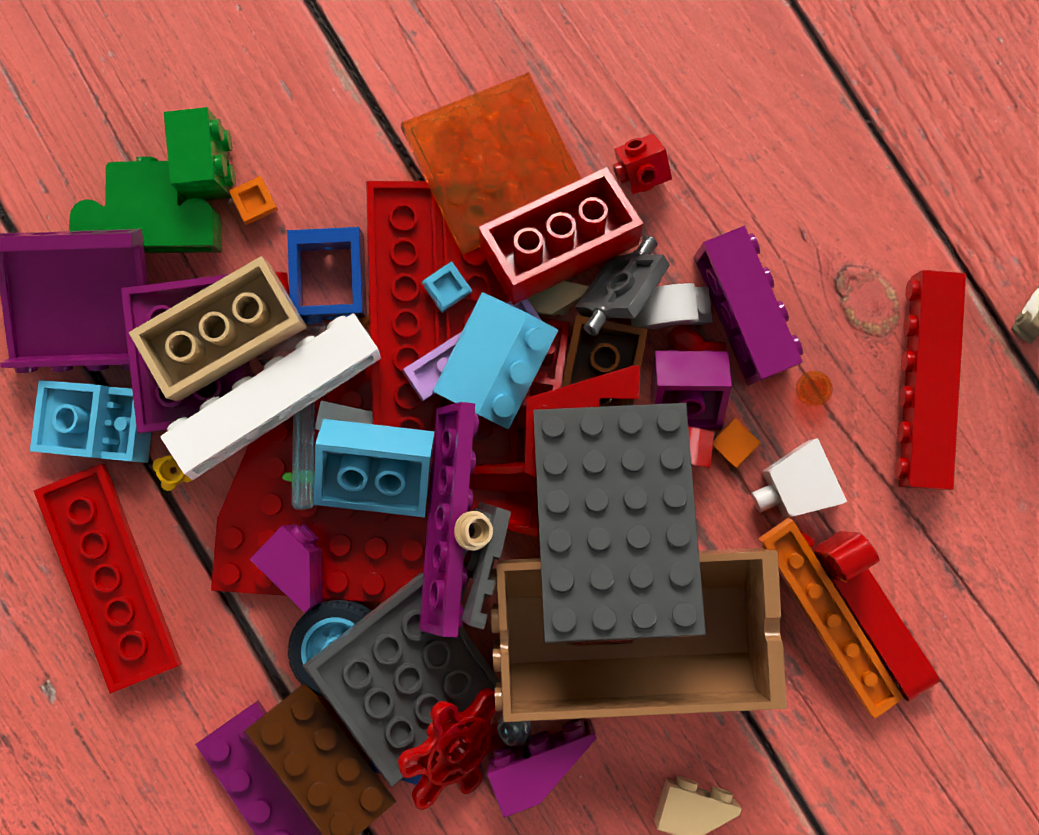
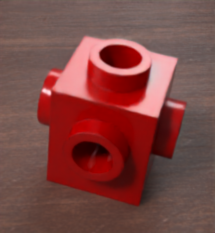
M654 133L643 138L631 139L625 145L614 149L617 163L613 164V170L616 179L620 185L625 183L633 195L649 191L656 185L672 180L666 149Z

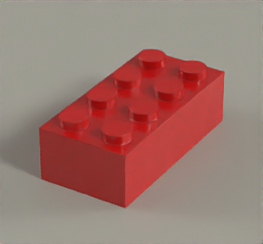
M606 167L480 226L479 248L510 301L515 305L638 246L643 222Z

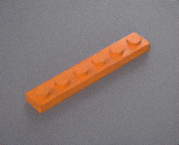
M787 518L759 537L758 540L763 548L777 550L779 574L868 715L876 719L904 699L795 522Z

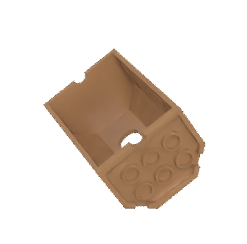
M744 548L699 551L706 631L704 636L632 639V642L585 645H574L568 642L545 643L541 558L498 560L496 563L497 569H492L489 576L491 580L495 581L492 594H498V603H493L491 610L492 633H500V640H495L493 648L494 672H501L502 682H496L495 710L503 711L504 722L787 709L783 641L780 635L781 603L777 550Z

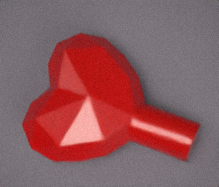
M685 326L674 327L668 334V342L672 350L726 352L725 342H705L700 334Z

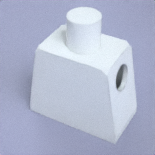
M818 438L804 442L764 469L762 472L768 486L751 493L753 502L760 513L777 505L783 517H793L847 502Z

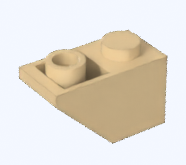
M677 776L676 781L668 778L665 779L654 822L657 830L673 835H705L740 816L742 808L733 799L734 794L727 790L712 787L710 792L698 788V783L694 780Z

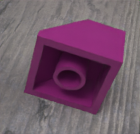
M709 350L655 351L652 369L651 404L686 403L688 427L722 430L732 389L728 352Z
M296 524L284 525L272 535L250 560L306 613L323 601L322 549L316 544L319 538L306 525L303 524L301 527Z

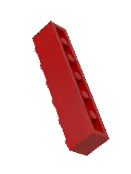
M922 270L911 276V279L907 282L905 296L906 300L910 301L909 315L904 320L903 332L905 336H908L907 350L903 352L901 359L902 371L906 373L905 386L901 387L899 393V405L903 407V421L899 422L897 428V441L901 443V454L895 463V477L899 479V487L954 490L966 273Z

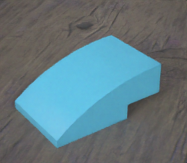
M39 380L30 451L148 463L152 432L137 433L132 389Z

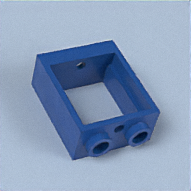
M359 227L287 230L289 297L305 325L320 326L322 325V320L336 319L340 316L348 317L353 313L357 319L367 318L364 234ZM351 249L353 304L303 306L301 251Z

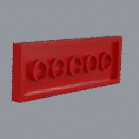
M98 464L34 490L109 693L111 694L182 665L106 464Z

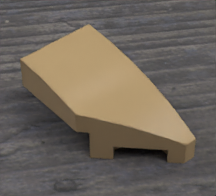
M563 281L527 299L537 314L553 317L560 314L564 317L571 312L570 308L580 301L589 286Z

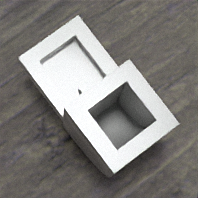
M694 283L655 287L643 305L641 312L637 314L635 319H631V325L648 330H658L674 325H704L712 323L709 288L695 287Z

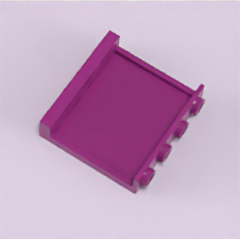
M142 229L0 233V297L9 355L8 359L0 363V367L15 368L16 373H29L37 371L38 367H50L52 372L70 371L74 369L73 366H86L88 371H100L108 369L109 365L122 364V369L130 370L121 288L148 285Z

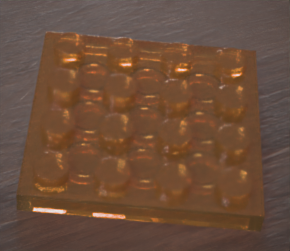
M529 72L404 121L401 124V130L462 254L480 247V226L582 179Z

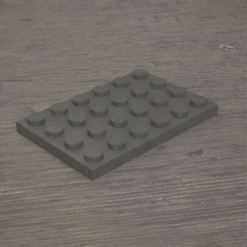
M686 403L533 410L545 643L706 635Z

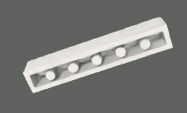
M353 313L348 317L340 316L328 324L325 332L317 337H306L296 345L295 351L285 357L278 356L265 364L264 370L256 376H247L237 381L232 386L231 392L221 398L217 396L207 400L200 406L201 411L190 418L183 417L171 423L167 428L168 432L160 437L182 472L192 480L196 479L380 360L381 356L377 346Z

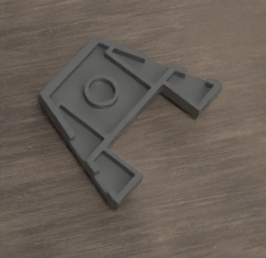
M479 502L478 507L473 508L472 511L481 512L490 520L493 527V535L491 540L482 549L464 551L463 566L467 570V582L465 588L461 589L460 605L469 578H472L474 581L461 620L470 626L484 630L487 614L480 612L485 597H490L493 593L495 581L491 580L489 576L494 560L501 558L511 511ZM472 524L469 526L470 537L475 533V528Z

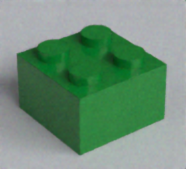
M208 107L164 112L170 184L186 199L214 200L232 198L229 190H231V186L236 185L234 167L228 161V152L232 151L233 148L230 131L225 130L221 120L217 119Z

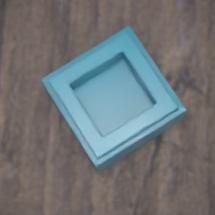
M452 261L421 283L442 313L472 292V289Z

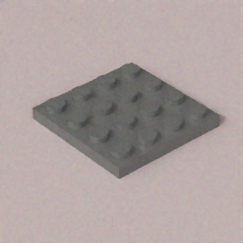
M422 572L302 665L391 787L403 778L397 764L399 756L404 751L418 747L427 740L426 731L432 723L430 712L436 703L440 701L453 703L458 708V712H461L472 704L481 690L485 688L495 690L496 682H500L463 626L458 629V637H442L419 630L423 584Z

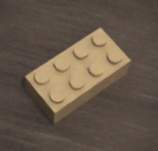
M261 256L128 333L165 398L179 402L306 329L307 326L271 264Z

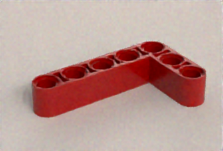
M839 531L812 548L811 550L904 699L910 702L939 683L940 679L868 569L880 561L876 550L869 540L859 532Z

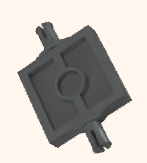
M645 236L642 243L633 253L615 256L607 260L577 303L575 308L579 314L590 317L584 325V330L588 334L596 336L605 321L610 318L635 319L637 314L641 312L643 305L655 287L659 285L661 278L670 266L663 254L651 255L658 245L653 237Z

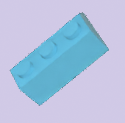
M482 292L433 392L455 403H475L476 414L509 430L558 329L529 313Z
M323 419L315 443L314 505L425 517L435 431Z

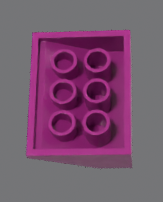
M229 274L121 288L137 433L168 431V426L174 421L183 417L190 418L201 411L200 406L213 397H223L232 391V386L237 381L251 376L250 363L248 361L179 402L167 399L128 333Z

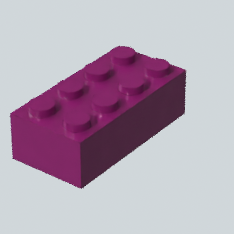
M744 225L703 242L694 255V259L705 286L709 288L710 298L747 386H750L803 363L800 357L803 355V348L798 337L795 334L791 335L786 324L789 321V316L782 301L777 302L772 291L774 287L772 274L767 267H762L758 258V254H760L758 241L753 233L748 234Z

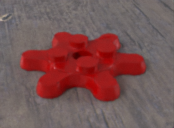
M485 688L481 690L472 704L461 712H458V708L453 703L446 701L436 703L430 712L432 723L426 731L427 740L418 747L404 751L399 756L397 764L403 777L412 778L422 774L420 781L412 791V798L417 809L425 810L437 800L442 790L454 783H457L459 790L463 794L475 791L482 781V773L479 766L484 756L491 750L505 746L511 739L513 728L509 724L501 721L491 724L492 716L496 712L494 689Z

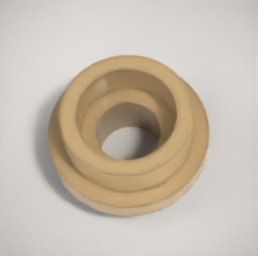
M468 511L457 519L454 534L456 541L462 548L475 551L485 547L491 540L493 527L490 520L483 513ZM470 524L475 528V533L472 537L469 536Z

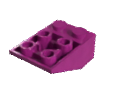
M582 718L571 720L562 725V731L549 735L548 731H543L529 737L528 744L515 748L514 744H509L493 752L495 756L489 759L488 777L503 818L539 805L597 739L591 719L583 722Z

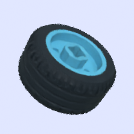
M337 599L319 604L306 612L297 621L289 638L288 659L291 670L301 685L305 684L317 696L326 698L302 665L371 612L370 609L358 602Z

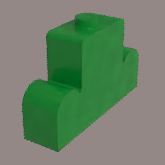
M140 156L136 158V161L107 163L105 206L103 207L94 200L86 199L76 203L70 212L69 231L142 229L144 254L222 253V221L218 212L203 199H186L170 184L168 161H158L154 157Z

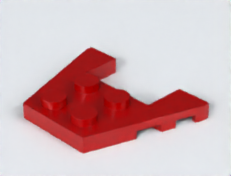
M640 365L629 366L527 397L524 473L536 477L533 410L600 407L601 398L639 399Z

